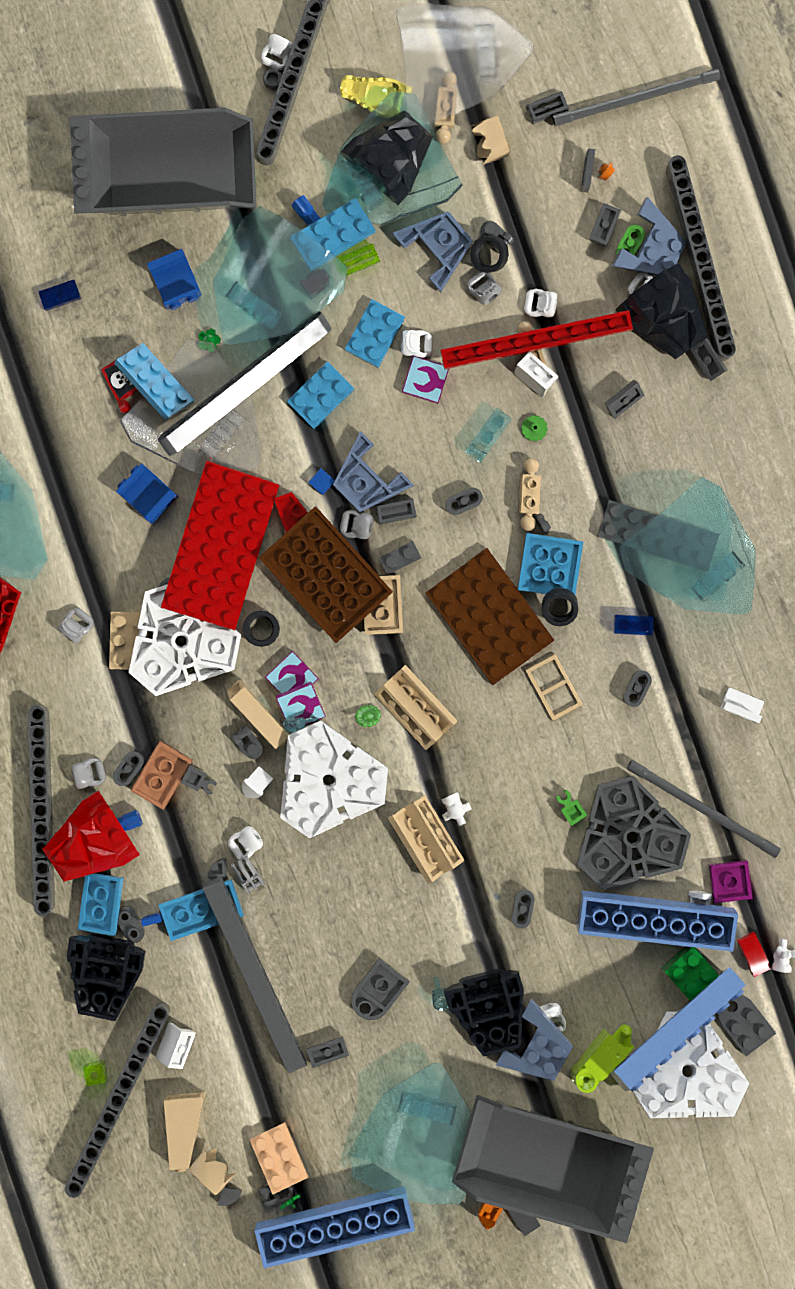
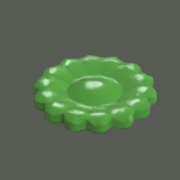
M538 415L527 417L521 427L523 430L522 434L529 441L534 440L537 442L542 440L543 436H546V431H548L547 423L544 422V418H540Z
M365 705L356 711L355 721L364 728L372 727V725L375 726L380 721L381 712L377 707H373V705Z

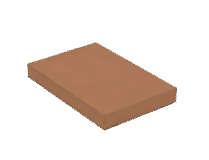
M159 741L130 791L164 810L193 760Z

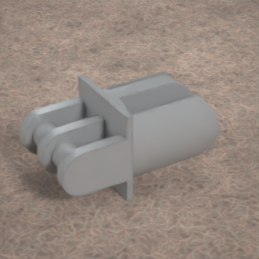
M246 855L244 860L249 869L242 859L237 861L242 873L235 863H232L231 867L240 879L241 886L250 894L251 890H257L258 886L261 884L264 886L265 882L258 869H255Z

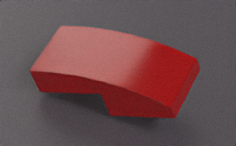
M754 932L737 940L741 955L746 959L750 974L754 978L771 969L765 952Z

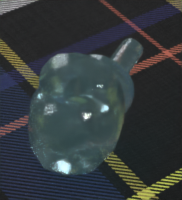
M316 716L306 719L303 717H288L283 721V726L286 731L294 733L301 728H305V723L317 720Z
M436 976L434 977L436 990H432L433 1007L439 1011L446 1010L448 1005L444 995L445 988L440 987L439 978Z

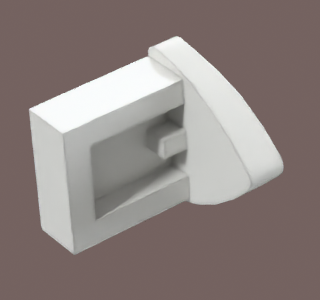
M258 767L242 783L245 797H261L263 795L262 791L273 778L262 768Z
M689 891L688 896H690V903L710 905L712 893Z

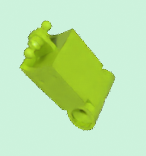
M623 1024L619 1026L612 1035L603 1029L579 1057L578 1062L572 1065L569 1073L570 1078L583 1093L593 1092L597 1085L633 1050L634 1046L631 1044L632 1029L629 1025Z

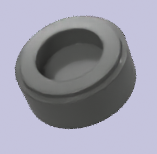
M277 69L267 70L263 75L264 85L270 90L278 89L282 77L281 73Z

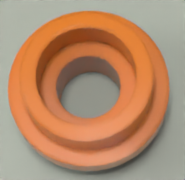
M611 162L608 164L604 163L599 168V179L606 181L613 174L615 168L612 167L613 164Z

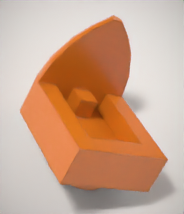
M482 1203L478 1209V1218L481 1225L486 1230L493 1228L503 1208Z

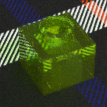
M105 1060L86 1063L83 1066L86 1086L105 1083L108 1080ZM95 1072L97 1077L93 1078L91 1073Z

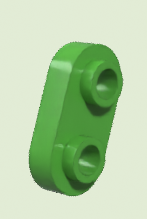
M631 225L627 228L616 249V256L620 249H624L633 255L636 254L645 236L644 229L641 226ZM631 234H636L637 238L633 239Z

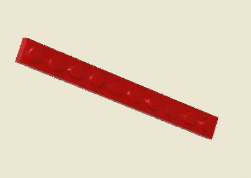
M628 310L441 349L440 352L444 370L624 333L632 331L633 326Z

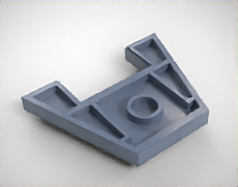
M646 197L637 215L653 225L637 257L624 249H620L611 267L658 275L663 270H667L677 264L687 242L654 203Z
M449 211L392 233L403 249H406L415 240L420 238L441 263L442 267L429 277V280L440 293L473 243V240Z
M361 431L333 484L359 512L414 487L402 472L387 485L361 459L374 446Z
M531 999L522 1018L537 1026L538 1029L522 1057L511 1050L504 1051L496 1066L554 1081L569 1056L573 1045L535 1001Z

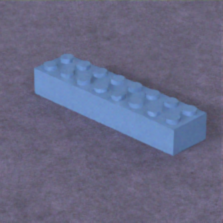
M581 890L577 930L582 935L733 952L738 913L733 907Z
M730 967L724 970L713 982L619 1064L610 1075L625 1092L637 1090L643 1084L641 1080L644 1077L646 1079L650 1078L658 1071L656 1068L658 1064L662 1066L672 1058L671 1053L673 1051L676 1053L687 1044L685 1042L687 1038L690 1040L701 1032L700 1026L705 1027L716 1018L714 1016L715 1013L723 1012L730 1005L728 1003L729 1000L733 1001L744 993L742 988L746 986L745 983Z
M405 1185L257 1222L254 1231L263 1268H268L415 1231V1222Z

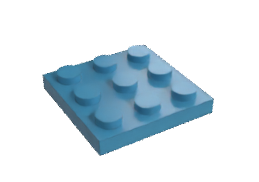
M526 533L518 590L546 594L555 588H565L575 595L583 542Z

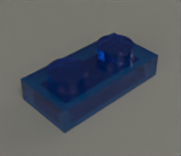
M74 279L38 292L45 311L82 299Z
M614 615L613 634L653 636L654 616Z

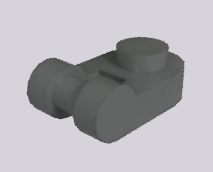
M486 221L482 224L480 229L481 237L489 235L500 236L506 245H511L514 242L513 237L494 221ZM489 242L488 244L499 253L498 247L494 243Z
M246 724L241 727L242 730L238 733L231 735L233 741L248 758L256 759L262 755L263 745ZM247 735L250 740L244 743L241 739Z
M263 1185L257 1190L263 1198V1207L269 1208L289 1200L293 1195L294 1188L293 1185L275 1193L273 1198L269 1195L271 1192L269 1185Z

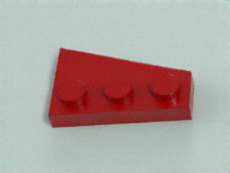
M292 492L274 498L286 532L308 513Z

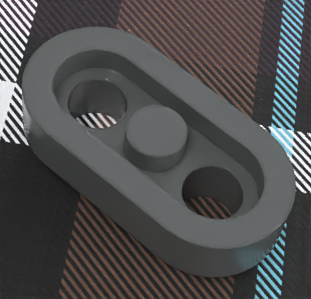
M469 488L449 497L446 502V510L452 515H459L479 506L483 499L481 491L477 488ZM475 495L476 500L470 501L469 496ZM452 503H458L459 507L457 509H453Z
M640 670L633 674L623 694V700L628 706L637 707L642 703L652 682L651 675L648 672ZM640 676L644 678V682L642 684L638 682V678ZM632 693L636 695L634 701H631L629 698Z
M129 752L114 771L113 780L118 786L129 785L144 765V757L140 752ZM133 757L138 759L137 764L132 763ZM122 773L127 775L125 780L121 778Z
M522 889L515 895L511 920L517 928H526L531 922L535 899L529 890ZM527 896L528 900L526 902H522L521 897ZM520 914L524 915V920L522 921L517 919Z
M121 907L119 909L118 924L125 938L134 943L140 942L145 935V929L142 927L140 919L132 907ZM123 913H126L128 915L127 920H124L122 918ZM132 930L137 932L136 937L131 935Z

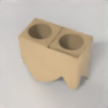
M498 116L471 125L476 126L472 130L473 134L482 136L477 148V157L486 159L482 165L509 156L510 147Z
M208 1145L188 1171L210 1192L217 1195L238 1171L227 1174L228 1164L216 1161L217 1148L207 1153Z

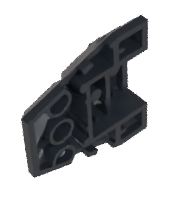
M403 110L354 137L340 154L354 167L357 163L361 165L386 188L384 194L399 206L412 190L433 136L409 113Z
M679 263L653 277L630 294L628 299L615 309L617 313L629 310L633 329L675 360L707 338L690 278Z
M90 934L89 937L82 935L70 936L67 961L71 965L72 972L70 976L74 981V996L78 1014L116 1021L143 971L146 951L141 947L135 946L132 941L98 934Z
M501 968L463 977L459 980V983L453 984L444 990L450 1012L457 1017L459 1024L462 1028H465L470 1035L469 1038L483 1057L520 1048L524 987L519 971H504Z

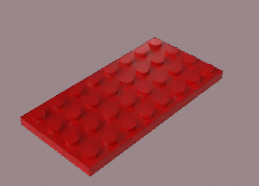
M209 461L205 462L160 608L235 631L275 502L274 498H276L280 484Z

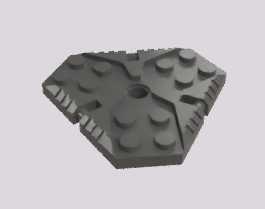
M634 776L598 784L588 820L590 821L589 828H586L577 865L602 890L638 881V877L645 876V878L682 869L691 834L666 808H661L658 805L659 801ZM653 809L656 814L651 818L648 813ZM597 824L603 825L602 832L596 830ZM630 832L636 833V839L633 842L627 841V834ZM641 863L642 869L636 870L634 864Z

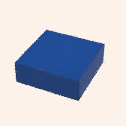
M320 469L308 483L323 496L334 484L335 480L323 469Z
M161 912L144 916L141 920L142 927L162 922Z

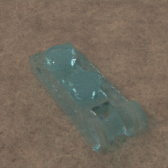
M496 408L465 452L469 455H474L477 458L476 460L481 463L512 418ZM478 443L485 447L482 452L476 448Z

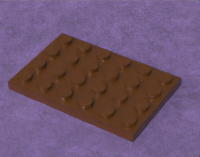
M316 506L259 557L264 565L335 643H338L393 593Z
M488 548L425 593L492 685L499 682L555 641Z

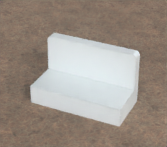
M531 352L517 364L514 372L518 378L542 398L559 377Z
M728 688L720 709L754 723H760L762 716L759 714L764 701Z
M168 1023L155 1058L168 1068L183 1069L196 1033L193 1030L180 1029L175 1024Z

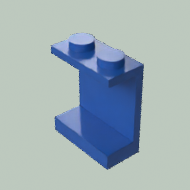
M182 249L147 263L167 310H176L181 307V304L187 301L189 303L195 302L199 299V296H202Z
M144 464L136 465L131 470L130 477L127 480L123 479L118 484L116 492L141 513L149 523L153 524L178 496Z

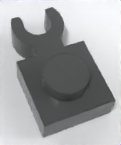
M191 765L188 766L180 781L196 791L202 787L207 794H212V791L207 788L208 784L217 785L214 779H205L207 773Z

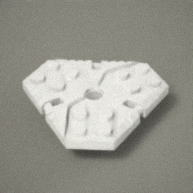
M167 585L145 591L138 629L140 630L135 639L129 673L155 696L190 685L195 680L202 681L234 670L241 634L236 630L233 631L208 622H201L198 619L160 608ZM147 630L154 632L153 639L146 638ZM180 635L184 636L187 640L186 644L182 647L177 646L175 643L176 637ZM194 666L195 673L188 675L187 668Z
M321 720L288 735L285 762L286 780L283 783L280 815L282 820L308 838H312L344 823L343 820L353 819L385 804L388 767L358 746L356 748L352 746L351 741ZM345 751L352 754L349 759L342 756ZM294 774L301 775L300 781H294ZM325 775H332L334 782L327 785L324 783L323 778ZM344 805L346 811L339 813L337 808Z
M678 1011L665 1012L658 1029ZM711 1024L705 1027L700 1026L701 1032L690 1040L687 1038L685 1040L687 1044L676 1053L673 1051L671 1053L672 1058L662 1066L658 1064L656 1066L658 1071L650 1078L646 1079L644 1077L641 1080L643 1084L633 1091L649 1118H688V1115H695V1118L734 1117L749 1086V1082L730 1053L724 1050L723 1042ZM714 1049L719 1054L716 1058L711 1054V1051ZM684 1066H688L691 1069L690 1077L683 1075L682 1068ZM688 1100L694 1101V1107H688Z

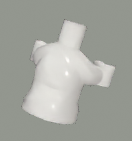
M458 792L442 799L447 809V812L442 815L444 821L456 819L459 826L465 824L463 815L472 809L470 804H462Z
M779 939V946L774 952V962L771 969L789 973L792 971L789 959L795 958V950L790 951L787 949V939Z

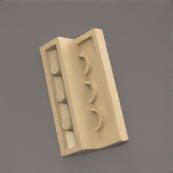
M406 665L374 694L425 750L458 722Z
M425 795L388 818L427 884L432 883L442 874L454 869L464 861Z

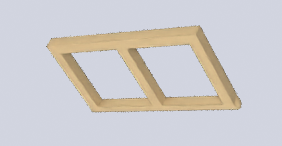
M556 654L525 670L552 721L579 706H583ZM555 660L565 680L541 692L531 672ZM567 683L577 703L554 715L543 695Z

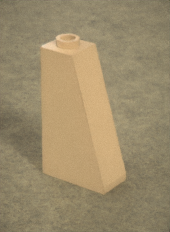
M239 679L227 690L230 701L275 749L279 746L283 747L287 743L288 731L242 679Z
M205 1092L167 1095L164 1099L169 1170L184 1172L191 1165Z

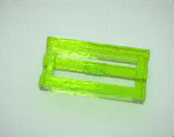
M373 243L338 258L345 277L381 262ZM370 250L372 251V252H370V253H368V254H365V255H363V256H361V257H358V258H356V259H354V260H351V261H349V262L344 263V261H346V260H349V259H351V258H353V257H356V256H358V255H360V254H363V253H365V252H367V251H370ZM374 256L375 258L352 269H346L347 267L359 263L363 260H366L370 257Z

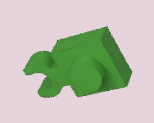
M564 790L567 795L566 799L561 800L558 795L556 799L559 803L564 804V807L560 810L572 826L586 817L587 814L578 800L571 801L570 792Z

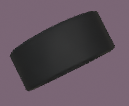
M494 235L480 237L474 242L470 251L472 264L476 269L484 273L496 272L502 269L507 263L509 256L505 241ZM489 242L494 243L498 247L500 254L497 263L491 266L485 265L481 261L479 254L482 245Z
M555 588L547 592L543 597L542 614L551 625L566 626L577 617L579 610L577 597L570 590ZM558 598L566 599L571 603V611L563 616L553 615L549 611V603Z
M259 610L252 612L243 623L244 637L254 646H269L279 636V622L274 615L267 611ZM256 618H266L271 622L273 629L270 637L267 639L257 640L252 636L250 625Z

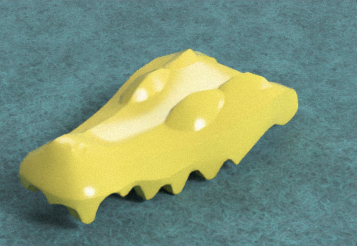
M346 75L341 81L340 94L341 97L355 101L377 116L391 118L400 113L404 92L411 93L413 87L387 77L360 78Z

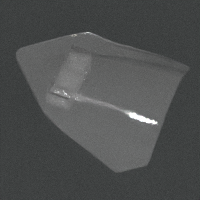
M414 3L396 10L404 58L407 113L428 125L495 96L529 58L534 49L533 43L526 36L486 6Z
M188 338L166 369L194 399L193 403L166 421L143 396L120 421L131 443L195 474H202L206 461L237 471L256 469L261 459L254 405L249 396L172 456H169L157 441L163 432L235 376L212 342Z

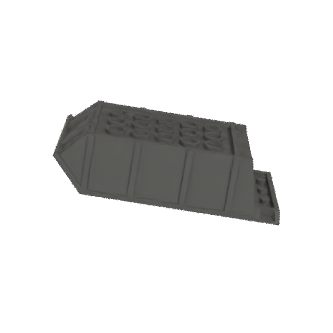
M227 108L70 116L74 214L104 213L126 216V214L155 213L159 215L161 212L194 211L196 213L200 212V210L229 209L233 211L235 208L242 207L257 208L252 118Z
M476 1095L452 1183L475 1201L627 1243L654 1148L617 1137L604 1130L602 1132L580 1126L573 1121H562L541 1115L534 1110H523L506 1105L499 1100L493 1101L481 1095Z

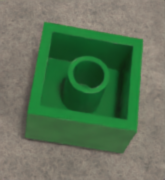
M685 946L661 967L690 1001L719 976L695 947Z

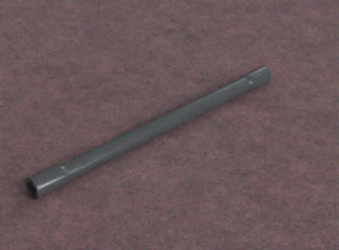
M718 68L696 76L573 111L552 115L553 124L555 127L577 119L700 84L720 80V71Z
M631 760L628 764L627 770L640 778H644L756 845L772 857L776 858L779 855L780 847L759 837L652 773L636 761Z

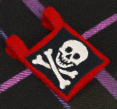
M114 360L103 367L101 371L118 402L120 411L128 414L132 411V408L126 398L139 390L114 364L116 361Z

